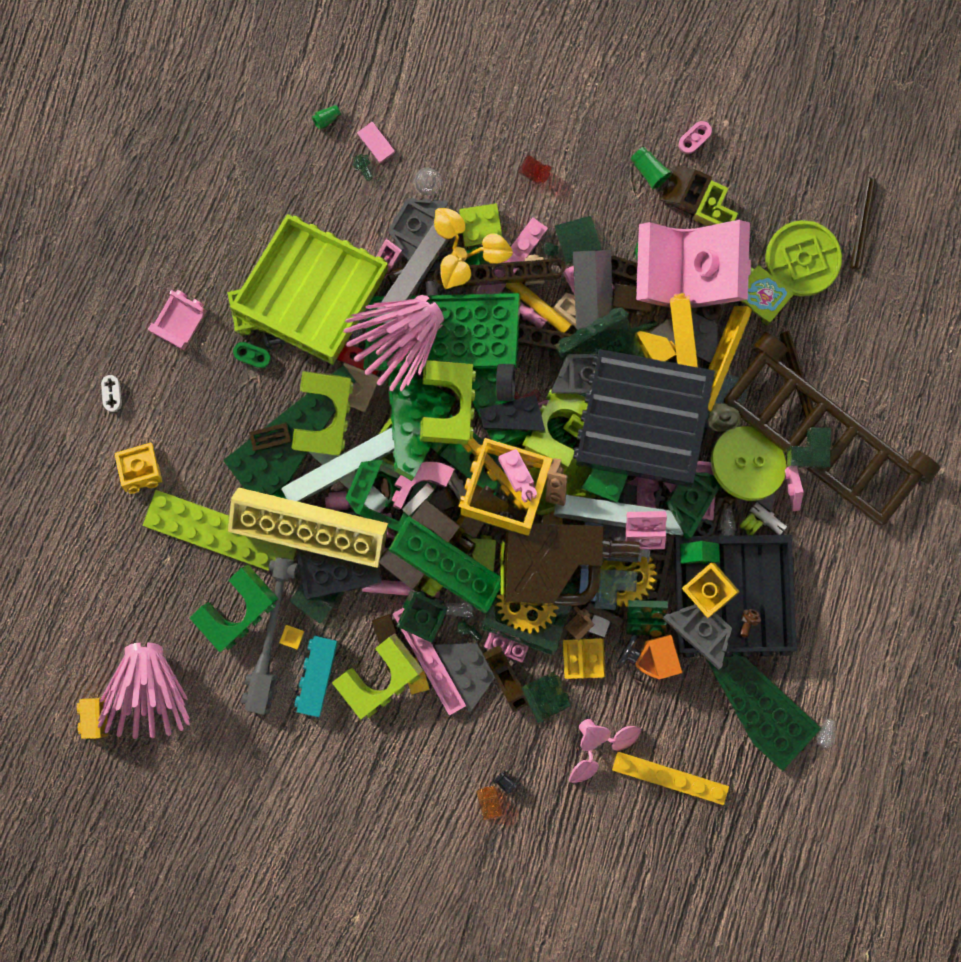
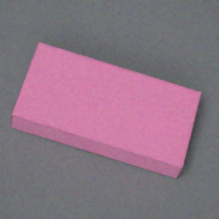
M373 122L357 132L358 136L380 164L395 153Z

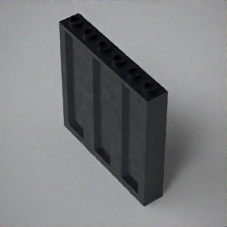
M599 349L598 355H594L592 364L595 367L594 374L591 373L589 378V385H592L591 391H587L585 403H588L587 410L582 412L581 422H584L583 429L579 428L577 440H580L579 448L575 447L573 459H576V465L693 487L715 371Z
M792 535L692 536L690 539H687L685 536H676L674 538L676 611L695 604L682 588L710 564H681L680 544L698 541L719 543L720 563L715 564L740 591L726 605L715 612L732 627L724 657H733V653H741V657L753 656V653H760V656H772V653H780V656H791V652L797 651ZM753 609L759 613L761 621L757 626L751 625L748 637H743L740 635L744 624L741 616L744 610ZM677 632L678 654H683L684 658L694 657V654H701Z

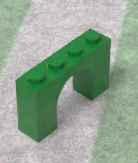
M249 565L240 568L228 580L242 595L246 603V614L241 622L227 621L210 602L202 605L189 618L219 652L225 649L227 651L231 650L237 644L235 640L238 637L242 639L250 632L248 628L251 625L256 626L263 619L261 616L265 612L267 614L276 607L274 603L279 599Z

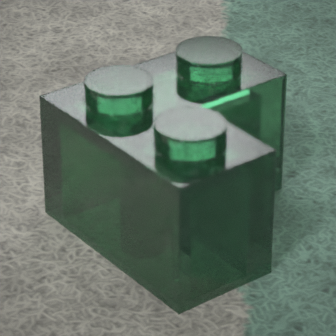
M809 428L807 430V447L791 446L787 448V467L829 468L831 428Z

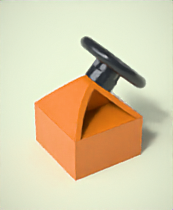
M632 635L616 663V669L619 670L629 660V663L635 665L641 672L657 679L682 673L671 635L645 641L641 651L634 648L637 636Z

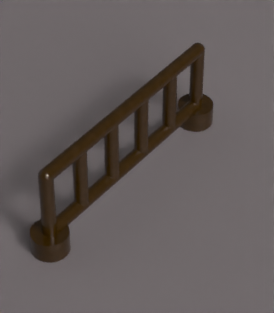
M764 332L752 347L758 356L723 400L724 404L738 410L745 422L879 526H884L919 480L929 484L941 469L931 457L918 450L912 454L909 460L781 362L788 349L779 339L767 332ZM766 364L787 381L758 417L737 400ZM795 388H797L817 403V405L791 439L787 440L769 426L768 423ZM827 411L844 424L847 429L822 462L818 464L798 447ZM856 435H858L878 452L849 488L832 475L829 470ZM889 459L907 473L908 477L880 512L859 495L884 462Z

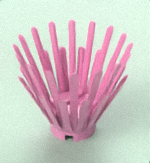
M420 295L411 300L373 303L374 305H368L366 308H385L352 314L353 318L345 320V322L350 323L389 313L344 329V333H349L394 319L346 344L347 347H351L365 339L371 342L389 333L354 357V361L358 362L377 348H379L376 351L377 355L385 352L365 370L366 375L372 373L396 349L401 347L388 361L387 366L389 368L378 380V385L383 384L410 351L397 377L391 384L390 391L394 390L417 353L418 355L406 375L400 391L404 389L406 384L407 386L409 385L423 357L418 370L419 375L421 374L437 331L443 326L440 325L444 321L442 311L435 302L431 305L426 302L429 299L427 296Z
M134 643L125 647L124 658L100 700L102 702L109 691L103 704L102 713L98 719L100 721L98 728L102 726L113 703L104 730L105 733H108L115 712L122 707L117 729V737H121L126 715L129 716L132 707H134L132 737L137 739L140 704L142 716H146L148 705L149 731L152 739L156 736L155 706L159 715L162 714L165 731L168 736L171 735V728L166 706L173 711L178 729L183 731L175 702L185 723L190 725L188 720L190 718L179 691L184 699H188L163 655L162 646L155 643H147V647H141V643Z

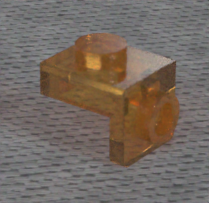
M495 786L484 787L476 791L484 820L503 815Z

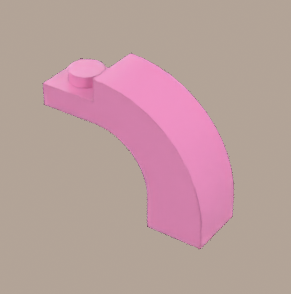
M423 462L412 481L401 475L394 485L401 490H396L391 500L395 502L393 507L401 509L411 487L416 483L428 481L445 488L454 469L438 462Z

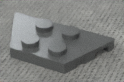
M413 198L405 200L388 233L399 249L402 250L407 261L410 260L434 224L435 210L446 208L449 204L448 201L417 200Z
M692 312L698 358L711 364L718 347L717 324ZM671 316L655 328L651 334L665 337L675 345Z
M598 354L567 355L551 393L586 394L587 391L590 392L592 385H589L590 374L595 372V367L592 364L594 355Z
M694 604L663 617L672 628L718 670L722 667L732 627L720 616L714 613L707 618L698 606Z
M477 643L436 644L435 647L468 711H471L495 678Z

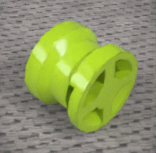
M750 513L739 524V527L745 529L747 535H752L763 523L757 520L753 513Z

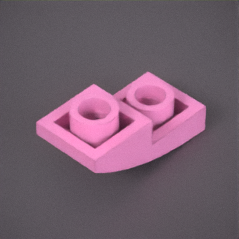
M638 478L637 506L656 508L654 492L659 490L658 481Z
M492 629L484 646L487 649H491L500 645L505 656L523 663L529 648L528 644L511 637H506L504 634Z

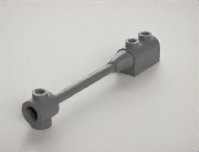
M276 557L275 561L271 560L269 564V571L273 572L272 577L277 580L274 594L279 599L274 603L276 607L270 612L263 651L252 674H247L245 685L249 686L248 693H243L241 704L245 705V710L264 715L270 713L277 675L270 673V651L284 583L290 581L291 578L296 579L299 571V564L295 563L294 560Z

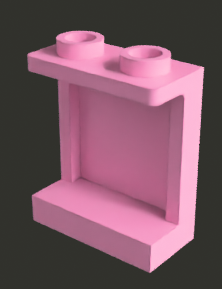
M171 290L169 293L170 297L154 324L151 323L148 330L184 351L207 311L203 308L204 304L195 299L192 302L186 299L187 295L183 292Z

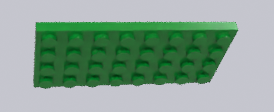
M519 293L424 295L429 297L426 302L430 305L434 302L438 305L444 317V321L440 324L443 326L437 331L427 360L473 364V369L497 368L498 364H514L515 368H517L520 314ZM385 296L373 297L369 305L381 303ZM374 316L369 317L367 321L374 319ZM384 323L368 327L366 333L384 325ZM386 333L385 335L371 342H369L366 339L365 349H367L368 347H370L371 345H373L389 333ZM401 347L396 349L375 370H387L389 368L387 366L388 361ZM377 348L365 356L363 368L366 370L385 352L377 355L376 351L379 349ZM410 351L405 355V357L401 360V362L396 366L394 370H400ZM418 353L416 354V356H415L414 359L412 360V362H411V364L409 365V367L407 368V370H410V368H411V366H412V364H413L415 358L417 357ZM422 357V359H421V361H420V363H419V366H418L417 370H419V368H420V365H421V363H422L423 357Z

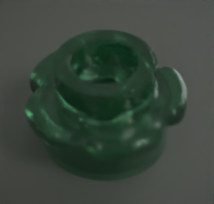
M544 242V246H541V249H544V254L554 256L555 253H559V246L556 244Z

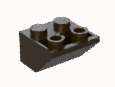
M675 166L660 201L694 216L712 176L696 169Z

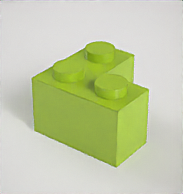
M711 180L693 220L706 226L735 221L738 213L721 206L729 188Z

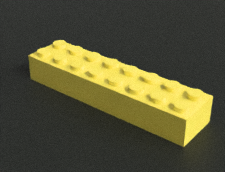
M238 488L231 498L228 532L377 568L380 564L381 555L384 552L388 523Z

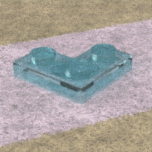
M600 569V585L596 594L595 608L616 610L617 590L636 592L637 572Z

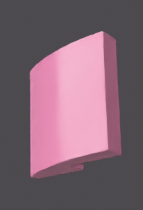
M666 511L627 512L626 541L639 542L640 549H665Z

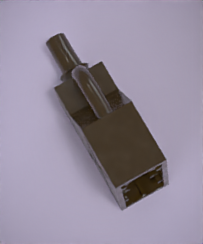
M533 523L529 536L506 529L504 605H584L593 600L598 593L600 567L603 565V559L610 560L611 557H639L640 543L637 541L611 540V537H603V526ZM576 568L588 569V585L585 591L579 594H561Z

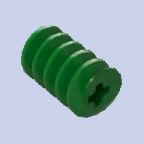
M559 417L547 423L548 432L553 436L552 438L573 449L576 442L569 441L573 435H566L567 431L563 429L566 421H560L562 417Z

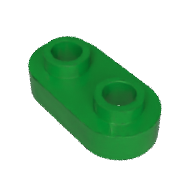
M239 342L234 346L233 354L238 361L257 368H265L270 364L271 356L265 349L246 342ZM243 349L247 350V354L244 356L240 354ZM260 356L265 357V360L263 362L258 361V358Z

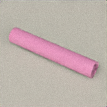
M381 580L382 584L362 588V592L407 596L410 591H414L401 581ZM440 591L436 592L434 597L439 598Z

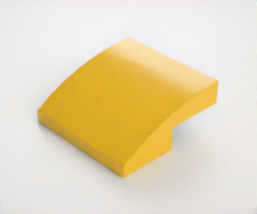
M604 638L580 639L579 641L563 640L565 679L606 677Z

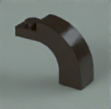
M498 645L483 653L512 711L515 712L530 704L501 646Z

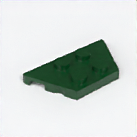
M696 472L693 487L675 485L666 501L687 539L692 538L721 486L715 476L709 473Z

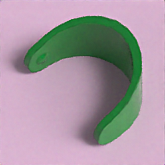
M380 473L377 474L375 482L384 477L388 480L391 496L385 506L389 508L395 503L391 500L396 490L400 491L401 489L394 486L398 479L388 474Z

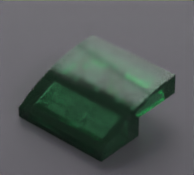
M591 215L555 225V232L566 264L573 262V252L602 250Z
M302 583L289 601L321 624L344 593L306 600Z

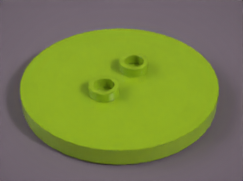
M800 220L786 224L773 235L766 249L765 263L767 272L793 292L795 296H812L824 291L835 281L842 265V252L838 240L829 229L813 221Z
M740 426L726 431L717 440L712 449L711 467L716 480L725 491L739 499L756 501L767 498L781 486L785 478L786 460L783 451L753 427Z

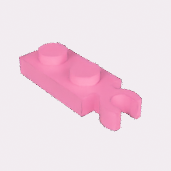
M517 449L499 456L498 460L515 492L521 490L523 502H527L526 494L528 493L532 494L535 499L537 492L533 487H530L534 485V481Z

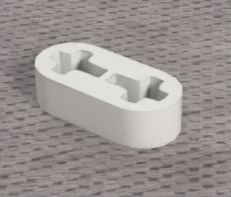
M108 375L101 382L103 406L110 412H116L122 406L120 381L113 375ZM110 379L115 382V385L112 386V392H110V387L106 386ZM111 395H113V400L117 401V404H114V408L108 405V402H111Z
M427 483L402 510L408 516L411 515L434 489Z

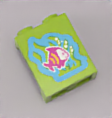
M758 265L755 269L751 267V275H748V300H741V302L750 307L753 312L763 319L762 322L768 326L794 293Z

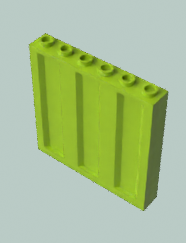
M287 214L236 296L230 309L232 315L333 365L352 332L344 333V329L355 326L359 322L357 320L347 323L345 320L353 318L352 314L365 312L366 306L369 305L388 272V263L379 256L374 257L363 248L358 249L354 247L349 241H342L330 232L325 233L314 224L309 225L303 222L301 218L297 216L292 217Z

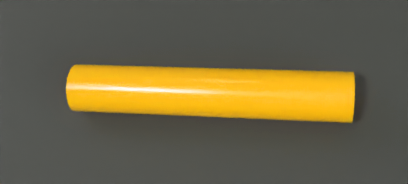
M523 283L506 284L505 287L513 293H519L520 299L532 307L534 311L546 319L558 331L566 333L572 326L570 322Z

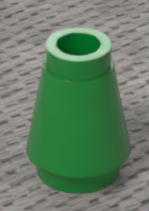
M334 105L315 112L312 120L319 130L325 129L341 115V112Z

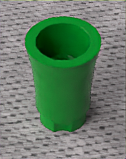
M645 147L637 150L631 157V161L635 164L634 166L640 171L652 190L660 187L672 174V171L665 167L650 151L648 152Z

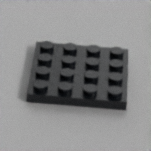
M354 511V512H349V513H347V514H351V515L363 517V516H361V515L355 513V511ZM296 548L306 600L382 584L379 566L378 568Z

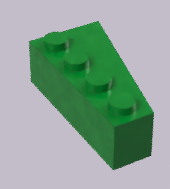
M592 469L579 489L608 501L618 502L628 475Z

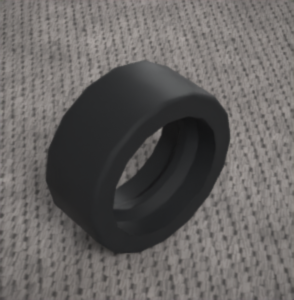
M498 364L496 376V395L498 401L514 400V364Z

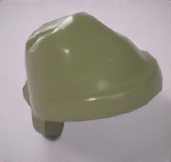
M716 403L709 413L707 424L715 431L726 432L730 429H735L739 425L741 416L735 408L724 403Z

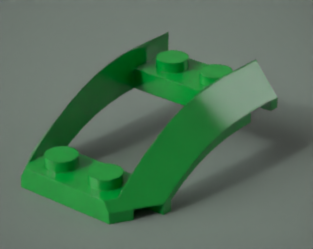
M380 459L361 462L346 495V500L355 513L368 519L388 523L389 528L399 532L407 517L412 518L416 513V509L409 516L403 512L400 521H397L365 507L364 504L378 471L396 479L401 475L395 472L393 465ZM423 481V482L416 483L415 485H413V486H415V487H414V489H413V491H412V494H411V496H410V498H409V501H410L427 483H428L433 489H435L436 484L431 483V482H428V481ZM433 492L425 500L430 501Z

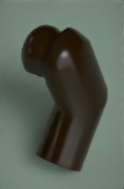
M728 492L717 496L714 502V514L718 515L725 503L729 505L734 504L736 497Z

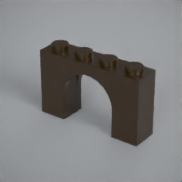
M479 485L477 486L470 507L493 514L501 511L508 512L514 520L524 523L527 513L523 509L519 510L510 504L511 500L502 494L500 497L494 494L495 490L486 485L484 488ZM462 515L457 520V523L466 529L465 533L476 538L484 524L482 521ZM535 515L533 523L544 524L541 522L543 518Z
M427 500L416 508V513L412 517L454 546L466 531L456 521ZM386 549L382 553L379 563L412 590L420 592L430 577L388 551L389 549Z

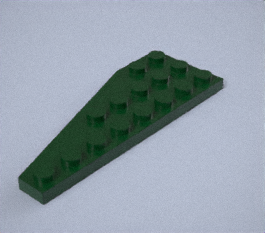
M344 365L331 374L349 377L353 385L356 382ZM307 393L264 428L288 423L290 438L293 441L294 429L324 430L330 418L335 414V406L326 395ZM284 428L255 435V439L284 432ZM283 436V437H279V438H275V439H271V440L259 442V443H256V445L259 446V445H263V444H267V443H271V442L283 440V439H286V437ZM249 439L223 461L244 489L273 495L289 483L308 452L294 450L292 442L253 451L251 439Z
M733 653V657H724L723 665L719 670L707 660L752 744L783 771L821 730V727L748 659L741 657V653Z

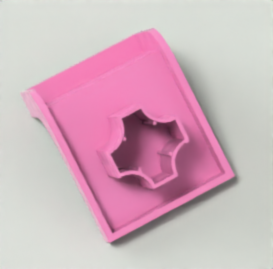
M736 220L696 229H675L651 222L639 224L636 300L671 308L670 298L680 293H685V296L690 295L691 308L748 300V275H751V260H749L750 223Z

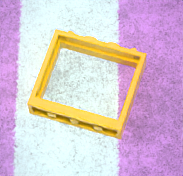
M485 438L483 445L479 444L476 455L479 457L477 462L473 461L470 472L473 475L471 479L467 478L464 490H467L466 495L461 496L458 507L461 508V515L529 536L547 480V473L552 464V458ZM517 449L524 464L541 469L535 486L537 496L535 499L532 496L524 523L470 507L487 453L501 456Z

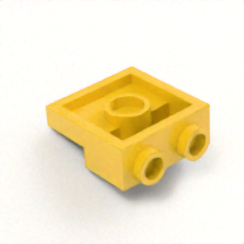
M152 443L115 453L121 486L125 492L135 494L140 491V488H155L158 486V483L163 482Z

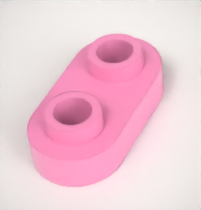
M705 121L697 122L680 138L678 146L682 153L692 154L710 137L712 129L709 123ZM698 130H703L705 134L700 135ZM688 142L691 144V147L687 148L684 144Z

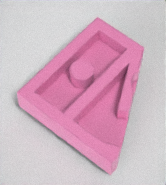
M795 459L787 460L785 480L787 479L788 493L792 511H800L803 488Z

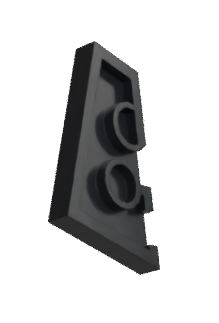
M536 395L479 409L484 430H521V432L539 431V433H546Z

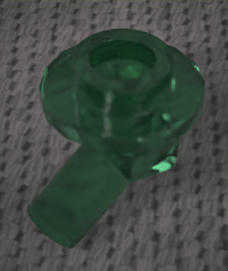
M363 154L356 156L353 159L352 166L356 171L362 170L366 181L372 180L373 177L368 168V165L371 164L369 156Z
M462 618L461 622H458L457 633H460V637L463 638L466 634L470 633L476 641L481 639L482 635L474 626L469 625L464 618Z

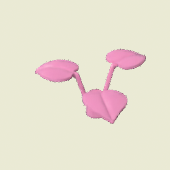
M591 719L584 720L579 725V729L583 734L580 746L582 750L588 751L589 760H583L575 766L569 777V782L585 781L597 772L599 765L596 761L593 762L594 758L591 750L607 740L613 743V750H624L638 739L641 728L636 726L624 727L612 739L610 738L611 732L608 728L596 726Z

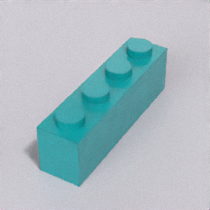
M314 636V639H310L308 644L310 656L305 658L303 669H306L305 677H301L299 688L302 690L300 696L296 697L294 707H297L298 713L321 717L337 649V640Z

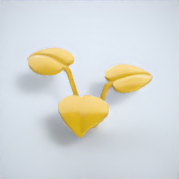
M438 208L435 210L434 227L438 235L444 239L455 237L452 253L441 262V279L445 289L463 285L470 279L471 270L464 261L478 252L484 251V260L491 264L503 263L512 256V248L498 234L487 235L482 241L483 247L468 254L464 248L457 247L458 234L465 231L463 218L451 209Z

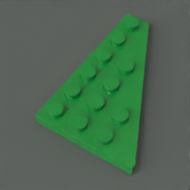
M393 370L390 374V379L388 380L389 387L397 377L399 370ZM406 370L394 390L389 391L390 405H392V440L394 441L395 448L393 452L395 458L394 469L396 473L412 481L433 443L420 441L423 417L445 419L456 398L434 385L423 384V379L415 374L409 385L407 386L406 384L404 389L400 391V387L409 372Z

